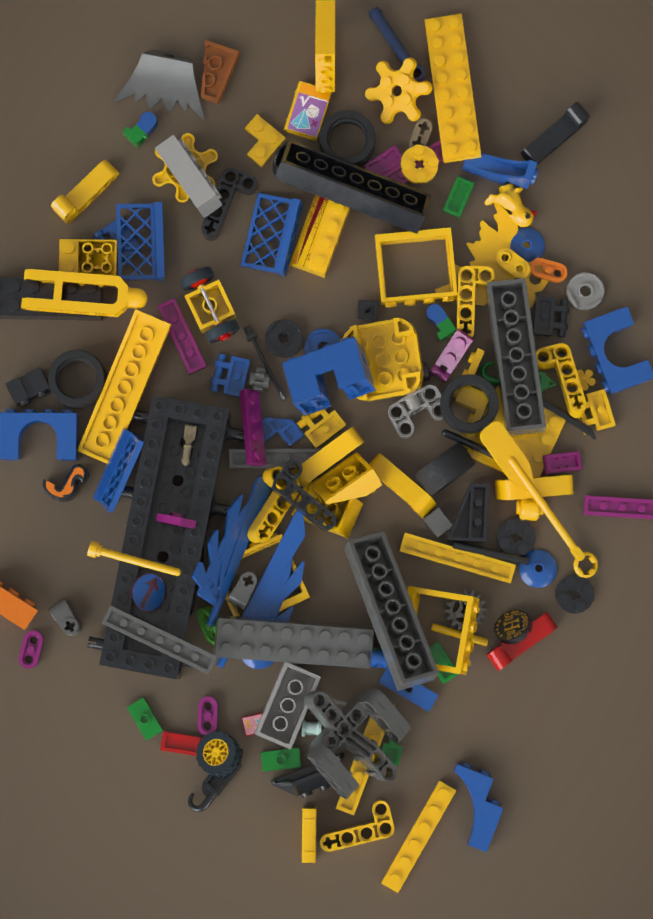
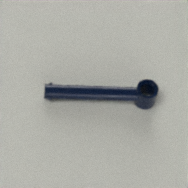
M378 7L373 8L369 11L370 20L372 19L403 65V61L409 58L410 55L383 16V11ZM417 64L414 72L420 73L421 76L414 79L422 82L424 81V68Z

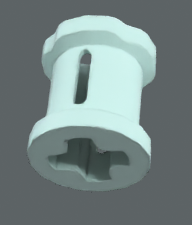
M304 719L302 722V737H305V735L318 736L322 728L320 721L312 722Z

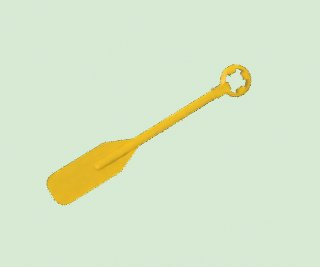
M498 421L491 422L480 433L482 443L506 477L530 492L569 547L570 552L575 558L573 563L575 573L583 578L592 577L598 569L596 556L590 552H582L579 546L575 544L536 489L530 463L502 423ZM585 555H588V559L593 563V569L590 568L587 574L584 575L581 568L578 567V563L585 558Z

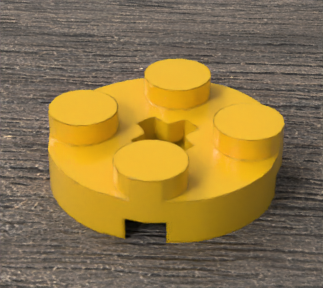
M418 144L409 148L401 158V171L403 176L411 183H427L437 174L439 161L432 149ZM423 161L424 168H415V162Z

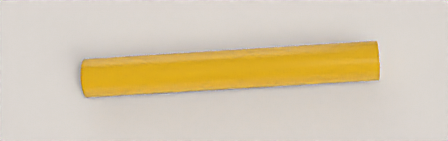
M436 623L432 624V631L461 639L462 631ZM473 635L472 639L474 643L486 647L489 640Z

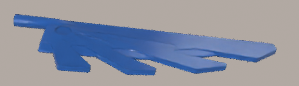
M273 472L274 479L276 478L275 472ZM263 474L256 478L248 503L241 511L243 495H239L228 508L224 537L219 546V531L214 530L207 543L209 567L206 573L203 563L198 562L192 578L199 586L197 595L214 605L206 623L208 626L213 627L248 545L247 532L264 506L271 487L264 482Z
M295 511L241 617L277 620L290 619L294 609L293 606L279 616L278 613L283 600L302 581L304 561L300 563L290 576L293 555L306 536L304 518L299 511ZM219 658L216 665L223 668L228 658Z

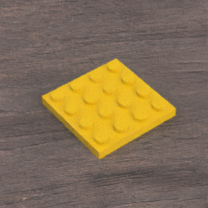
M497 386L496 392L499 399V408L493 422L498 421L504 426L499 386ZM544 408L546 422L544 432L511 436L530 462L533 477H540L544 469L542 456L551 454L566 421ZM481 431L475 433L472 441L484 446L480 439ZM468 448L467 451L474 460L504 473L493 458Z

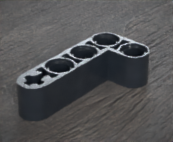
M577 101L565 112L563 117L529 144L520 153L526 161L532 160L537 162L538 165L588 122L590 118L589 113Z
M227 168L223 171L216 189L219 194L227 192L229 197L224 200L220 199L222 206L218 209L222 211L221 216L214 217L211 213L205 217L201 230L206 240L213 241L218 238L236 191L245 195H252L256 192L257 182L254 176L234 168ZM228 175L236 177L233 182L226 181ZM247 181H251L254 184L253 187L249 189L245 188L243 185ZM212 222H214V224H213L214 232H211L210 234H208V232H207L206 229L210 230V229H211V226H212Z
M297 460L289 461L272 483L273 491L321 530H331L336 524V516L295 484V481L302 473L303 467ZM295 465L298 468V473L295 475L290 474L288 467ZM283 480L286 483V488L284 490L278 489L276 487L277 481ZM298 492L302 497L301 501H293L291 494ZM308 505H314L317 512L315 514L308 513ZM320 511L323 512L321 516L324 519H326L327 517L331 519V525L327 524L325 526L323 524L324 520L321 517H319L318 520L315 519L319 515Z

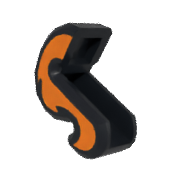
M81 464L73 465L61 488L44 479L42 484L44 491L54 500L61 502L71 501L78 494V482H87L89 471Z

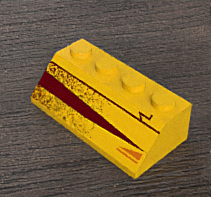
M315 195L289 266L325 278L350 208Z

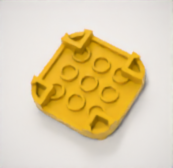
M393 318L349 327L350 329L344 334L343 339L355 337L363 347L376 391L359 396L357 399L362 401L387 399L408 395L421 388L423 366L418 334L412 323L401 318Z

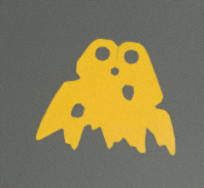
M495 203L494 206L497 214L493 216L498 224V232L482 220L480 222L481 230L479 231L481 240L475 241L473 244L466 243L475 258L474 261L469 262L470 265L492 268L495 273L493 282L516 278L497 263L496 256L501 249H510L511 240L518 232L517 224L510 221L511 218L508 217L509 213L501 205ZM524 242L523 246L525 248H529L530 244L528 242ZM507 254L503 256V261H506ZM455 264L456 283H457L458 273H459V270H460L462 267H460V266H458V265ZM537 265L535 267L536 271H542V266ZM519 266L517 270L519 273L523 272L524 268L523 266ZM468 271L461 274L464 280H468L472 276ZM488 272L480 274L484 281L491 279V275ZM529 275L525 279L526 286L528 287L529 307L531 308L536 301L535 292L542 291L548 281L541 279L539 284L534 285L530 282ZM450 284L435 289V292H450ZM476 286L475 305L484 306L488 303L486 286ZM464 290L461 292V296L464 299L471 298V293L468 290Z

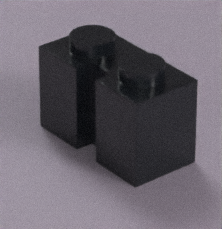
M40 367L20 378L18 377L5 383L15 405H21V407L31 404V400L36 397L39 399L49 395L48 392L51 391L48 380Z

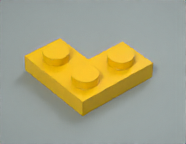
M258 114L245 127V130L258 140L247 153V156L262 168L275 153V150L286 140V137Z

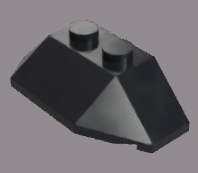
M341 752L335 755L341 759L340 762L342 763L345 757L344 753ZM313 764L270 781L273 786L295 796L301 795L302 798L312 795V790L320 788V791L331 787L329 782Z

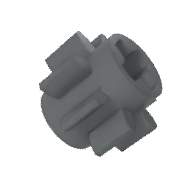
M257 367L256 372L251 371L249 385L254 386V391L263 392V387H269L270 374L266 373V369Z

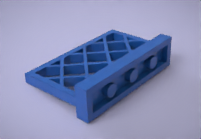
M258 193L240 264L241 267L271 272L286 277L304 205L300 199H287ZM261 200H270L272 206L263 211L260 207ZM282 203L289 204L288 211L280 214L277 206ZM275 208L279 216L270 222L265 214ZM264 216L268 224L258 229L256 221ZM282 219L284 228L276 233L272 225ZM271 227L274 235L265 240L261 232ZM259 234L263 242L254 247L251 243L252 238ZM277 237L280 242L279 247L272 251L268 243ZM266 245L270 253L261 258L256 250ZM255 252L259 260L253 264L246 263L247 257ZM273 256L275 259L274 268L266 267L263 261Z
M155 202L154 204H116L118 276L122 280L163 281L165 273L162 202ZM120 209H129L133 215L126 221L120 216ZM141 209H150V217L146 221L137 214ZM134 216L143 223L137 230L129 224ZM144 225L151 230V235L147 239L138 233ZM125 226L134 232L127 240L121 235V230ZM135 235L143 241L137 249L129 242ZM126 244L134 250L128 258L121 253V249ZM145 244L151 248L152 252L147 258L139 252ZM136 253L144 260L138 268L129 261ZM126 263L135 270L131 275H122V267ZM147 263L152 267V275H144L139 269Z
M125 428L122 429L93 495V499L99 501L111 513L115 510L144 444L141 435Z

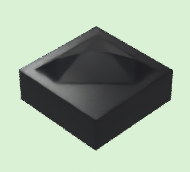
M358 300L357 319L377 320L378 301Z

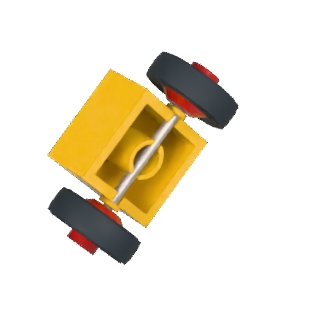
M208 266L190 271L180 280V283L185 291L198 288L185 295V299L201 332H206L205 335L208 342H223L230 339L240 328L237 321L232 320L236 318V314L220 281L217 280L206 286L204 285L214 278L213 270Z

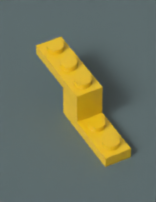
M478 348L476 353H471L468 360L471 363L469 370L464 369L462 375H475L485 351ZM471 386L458 388L453 395L456 398L454 403L475 412V414H470L467 423L481 420L488 404L486 394ZM462 433L461 436L472 440L475 433Z

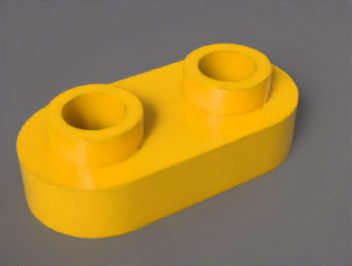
M504 248L497 253V263L514 277L521 279L527 278L530 275V264L513 250ZM505 254L509 256V259L507 261H503V256ZM519 266H523L524 268L523 272L519 273L517 270Z

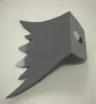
M157 50L142 53L132 76L113 101H120L136 93L135 101L147 94V105L149 108L157 104L162 98L166 109L171 112L178 100L184 111L187 110V104H189L205 120L197 92L193 63L187 56Z

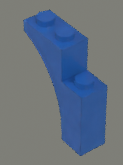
M482 152L481 158L465 160L462 168L463 171L501 185L509 182L528 189L529 184H534L539 169H536L537 162L508 160Z
M461 762V765L456 763L453 771L466 784L474 808L473 827L467 844L487 853L503 807L499 806L500 802L489 798V801H486L493 782V778L490 777L491 773L482 769L479 772L472 770V765Z

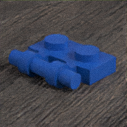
M219 354L218 360L215 361L214 365L216 367L214 377H211L210 381L212 383L210 391L218 392L219 385L224 386L223 394L240 397V391L245 387L251 361L232 356L230 363L225 362L226 355ZM223 369H228L226 380L221 379Z

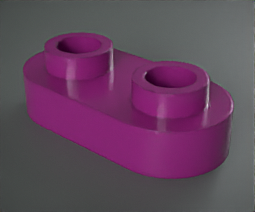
M29 631L24 636L19 655V663L23 668L32 669L39 662L44 637L38 631ZM32 637L38 639L36 644L31 642ZM29 655L33 658L31 663H28L26 661V658Z
M210 696L202 698L198 704V730L201 734L206 735L216 731L218 721V703ZM207 702L212 704V708L210 710H207L205 708V704ZM205 722L211 723L210 729L204 727Z

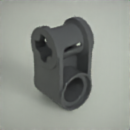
M252 572L242 574L227 601L245 610L257 585V576ZM251 575L254 583L246 586V581L243 579Z
M65 598L48 609L65 634L76 636L80 633L81 624ZM69 623L75 624L73 627L74 631L67 630Z

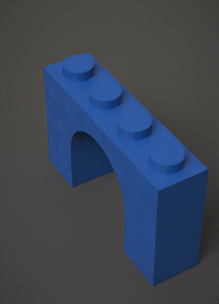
M627 306L583 323V328H581L584 339H588L590 344L588 346L591 357H595L597 362L595 369L598 374L602 375V387L608 392L609 396L653 380V371L648 360L629 367H618L613 365L605 355L604 344L607 337L634 325Z
M6 409L5 412H0L1 460H21V440L24 431L32 424L47 423L56 432V459L59 461H78L79 415L74 413V410H62V413H55V410L46 409L43 410V413H36V410L25 409L24 413H17L15 409Z

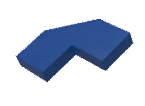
M265 417L262 420L264 444L279 433L291 447L305 435L293 420Z

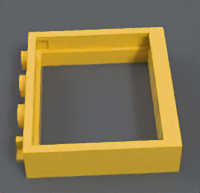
M316 0V92L321 93L335 92V0Z
M451 227L419 230L418 234L408 231L375 235L381 305H385L386 308H392L401 303H404L405 306L416 305V302L423 301V304L435 303V300L452 302L454 298H457L458 292ZM445 239L450 292L387 298L381 245Z
M276 532L266 542L249 544L250 548L245 550L242 559L279 543L283 537L282 534L278 535ZM292 559L291 570L294 572L297 567ZM303 581L299 585L302 593L284 600L280 611L310 598ZM228 590V593H227V595H226V597H225L226 601L228 600V598H229V596H230L229 590ZM227 601L233 616L241 617L237 607Z
M408 586L407 592L416 615L421 594L467 602L456 667L436 664L439 671L466 675L468 666L471 665L469 657L470 652L474 648V641L472 639L473 633L477 630L476 616L480 611V598Z

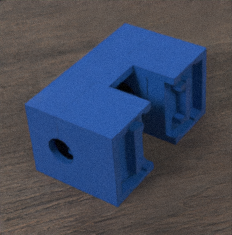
M355 337L344 338L336 344H327L322 349L308 351L303 356L292 357L282 363L293 404L304 416L331 407L322 375L331 370H334L339 389L345 391L349 400L376 391L365 351Z

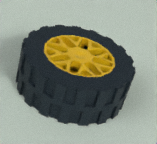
M221 731L206 734L207 736L203 737L197 745L196 760L198 765L205 772L217 777L232 773L237 768L238 762L241 759L239 744L233 737Z

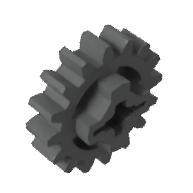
M466 589L463 590L462 595L475 597L474 591H471L470 594H467ZM451 599V603L446 602L449 609L445 610V613L450 615L446 619H452L451 626L453 627L457 624V630L460 631L463 623L456 619L465 617L461 610H463V605L466 607L467 602ZM457 601L459 605L457 611L453 612V606ZM485 601L479 603L480 611L476 621L480 626L482 625L480 618H486L482 615V612L487 611L486 608H482Z

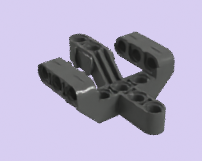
M370 689L351 700L341 711L324 692L309 691L305 695L304 701L306 706L325 727L311 742L307 758L341 797L348 799L359 787L358 782L352 776L353 773L348 771L340 762L341 759L333 754L341 745L356 755L354 757L355 761L362 763L366 768L364 770L366 774L375 777L377 780L388 782L396 778V767L390 761L391 759L379 748L378 743L374 739H368L356 730L369 715L385 734L397 744L411 730L409 723L380 690ZM316 696L318 697V703H317V704H315V697H316ZM328 710L330 711V717H329V718H327V712H328ZM353 711L355 712V717H354V719H352V712H353ZM340 725H342V731H341V732H339V726H340ZM327 738L329 739V745H328V746H326V740H327ZM374 754L375 759H374V761L372 762V759H371V758H372V755ZM386 768V771H387V772H386V775L384 776L383 772H384V769Z

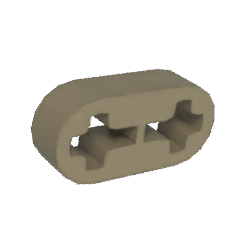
M423 118L417 121L409 141V148L414 147L412 143H417L418 138L421 139L420 145L427 146L432 132L430 120ZM426 124L429 130H425L423 135H421V128L419 126Z

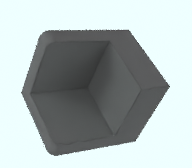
M439 507L423 519V522L436 538L452 527L451 522Z

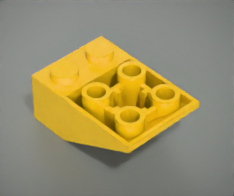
M59 239V271L116 276L117 240Z

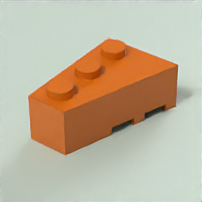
M0 581V615L25 630L38 611L34 607L35 603L28 598L23 600L19 597L20 593L12 588L8 590L2 586L3 582Z

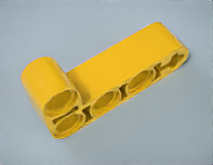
M106 159L103 160L66 196L62 194L51 204L53 211L66 224L71 223L115 181L120 173Z
M464 266L458 273L456 329L459 328L463 331L464 323H468L467 332H470L468 335L471 337L474 335L475 286H486L487 282H493L495 273L492 268L487 266ZM468 271L471 273L472 278L464 280L461 274ZM488 272L491 275V279L484 281L480 274ZM468 290L471 293V298H462L461 292ZM468 309L471 312V316L463 318L460 314L461 310Z
M559 343L538 349L536 351L538 369L547 370L555 368L569 415L573 418L582 417L587 404L569 346ZM564 352L566 356L559 357L557 353ZM541 356H544V357H546L548 360L545 361V362H542V361H540L538 358L541 357ZM568 369L571 371V374L566 375L562 373V370ZM575 387L577 391L569 392L567 388ZM575 400H576L577 406L580 407V409H577V407H574Z
M354 426L302 463L303 470L298 480L303 487L365 442ZM298 468L292 471L294 475L298 473Z
M378 453L369 463L379 480L408 503L423 519L437 505L426 491L382 454Z
M267 468L263 472L264 482L272 488L274 481L273 472L277 476L283 468ZM279 480L276 482V487L284 490L286 483L283 480ZM296 480L295 484L301 488L300 482ZM273 491L247 532L248 539L253 543L268 541L291 505ZM294 492L291 494V498L293 501L298 495V492ZM278 499H279L280 502H281L280 507H279L278 504H277V500H278ZM268 514H269L270 517H271L270 523H269V521H268V519H267Z
M572 474L533 477L534 485L542 497L574 494ZM509 479L494 480L496 499L515 500L533 498L528 490Z
M378 799L373 803L372 812L375 821L323 834L320 838L321 848L324 851L331 852L390 837L394 833V824L388 803L382 799ZM382 803L386 806V811L383 814H378L375 811V807ZM383 823L391 825V830L388 833L380 831V826ZM363 828H370L372 835L368 838L361 835ZM349 832L353 835V840L351 842H344L342 835ZM339 834L341 845H337V841L332 842L331 847L323 844L326 841V837L334 840L336 839L335 835Z

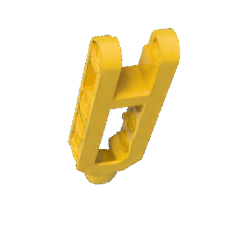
M25 269V281L29 279L55 284L53 300L22 298L21 308L31 311L119 317L128 308L140 309L144 307L148 297L144 290L128 287L120 276ZM65 283L80 284V286L85 284L98 285L102 288L104 286H114L118 288V297L114 304L61 300L62 286Z

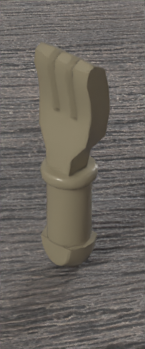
M185 424L184 440L186 444L183 445L184 450L181 459L184 466L189 465L191 461L190 456L193 448L191 444L196 437V425Z

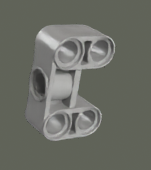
M427 385L414 393L406 395L389 407L388 418L399 437L408 439L413 435L414 424L410 417L426 408L434 420H443L442 416H437L434 413V408L440 407L441 394L436 386ZM427 390H432L435 393L433 399L425 397ZM398 408L401 410L402 415L400 417H393L391 410ZM408 425L411 428V432L403 434L400 427Z

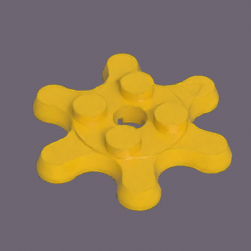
M406 58L399 70H393L386 61H380L376 65V70L381 76L380 84L377 87L367 88L365 97L369 101L379 100L382 102L383 111L380 115V120L384 124L392 123L395 114L398 112H404L410 121L420 119L421 112L416 106V99L420 95L430 94L432 84L429 81L418 82L414 79L413 73L417 66L414 58ZM397 85L402 89V93L399 96H395L393 93Z
M190 133L183 134L181 137L182 141L206 173V167L218 159L217 152L214 149H208L205 152L196 151L194 148V136ZM155 149L156 156L163 160L157 152V150ZM164 162V169L152 177L153 184L161 187L171 183L176 187L175 197L177 201L181 203L188 201L189 196ZM208 176V178L210 179V181H211V182L213 183V185L215 186V181H214V179Z

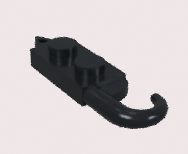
M240 749L241 759L238 762L237 768L232 773L220 777L209 774L203 781L202 791L206 798L200 805L196 806L193 804L194 793L190 794L188 805L194 812L205 811L214 799L221 794L243 766L241 765L243 749Z

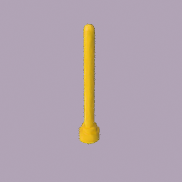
M91 541L87 556L96 558V556L100 557L102 555L175 576L181 574L179 568L106 549L99 542Z

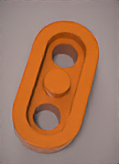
M536 258L530 264L531 275L536 278L560 283L567 277V268L561 263ZM537 265L542 266V271H536L535 267ZM554 271H559L560 276L556 277Z

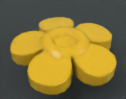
M583 370L577 371L583 391L589 389L588 384L590 386L595 385L596 380L591 378L593 376L591 370H586L585 374Z

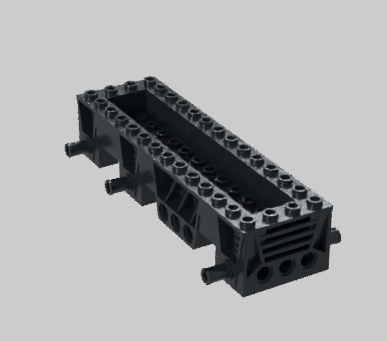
M153 395L150 411L136 410L134 414L138 416L133 415L132 421L147 423L135 487L125 486L123 490L126 492L121 494V497L132 498L121 553L179 568L181 574L175 576L120 561L111 606L186 641L189 621L194 612L199 587L192 578L198 562H204V544L207 529L210 527L211 518L214 514L227 516V511L224 510H228L231 506L215 501L216 482L222 452L224 453L225 445L229 439L244 442V436H240L244 435L242 429L231 428L229 409ZM185 424L197 426L196 437L191 444L193 446L190 456L191 461L187 466H184L181 462L184 448L180 446V441L184 438ZM175 476L183 477L184 482L181 486L173 484ZM172 512L183 514V518L197 521L196 526L193 529L159 522L156 520L157 513L165 515ZM162 551L167 552L169 555L166 562L158 560V554ZM147 574L158 576L165 586L163 602L159 607L151 611L142 609L153 589L158 590L157 577L145 583L150 585L139 607L133 599L135 583L139 578ZM108 626L104 639L89 636L88 641L96 642V644L88 643L87 648L102 650L99 663L102 666L176 680L180 679L181 671L185 666L192 667Z

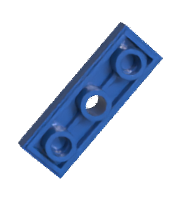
M389 667L386 668L379 681L380 684L428 712L438 697V694L421 684L413 686L411 692H406L405 689L397 691Z

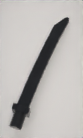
M250 325L244 327L243 330L247 335V341H252L268 374H270V378L272 379L282 401L285 400V397L279 385L277 384L259 346L255 341V339L258 338L256 333L252 331Z
M542 398L544 408L571 423L592 439H596L592 428L579 419L573 418L565 410Z

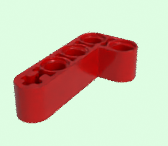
M548 612L532 621V630L526 634L527 637L516 644H505L502 642L486 654L496 671L507 666L513 659L558 628Z

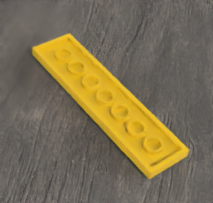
M462 13L424 19L444 163L481 158Z
M135 309L77 451L106 464L108 463L122 429L128 430L133 415H135L134 412L137 410L172 324Z

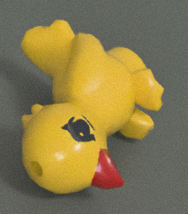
M513 184L499 187L500 194H490L484 202L486 206L497 203L505 209L512 211V214L508 215V217L511 218L510 221L520 227L531 225L533 218L538 212L524 207L519 195L523 188L518 187L514 189Z

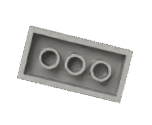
M172 135L155 147L204 218L222 206L220 202L222 196L181 138L177 140Z
M283 662L254 734L291 749L308 710L304 701L305 695L309 691H316L321 676Z

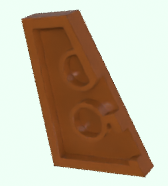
M205 40L201 98L220 105L239 59L240 52Z

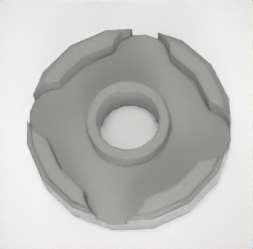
M582 272L570 279L566 295L573 307L588 311L601 303L605 289L603 282L598 276ZM584 286L588 287L591 291L590 295L583 296L580 293V289Z

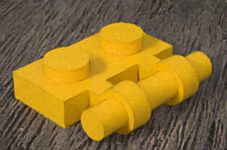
M605 389L586 394V409L590 408L592 419L587 420L584 413L579 420L588 426L594 424L596 431L616 426ZM575 400V406H574V407H577V409H580V407L577 406V403H576V400Z
M328 408L306 416L303 415L302 419L297 422L300 429L308 425L310 429L304 434L316 449L346 426L335 410L328 414L326 412ZM321 414L323 419L314 424L312 420Z

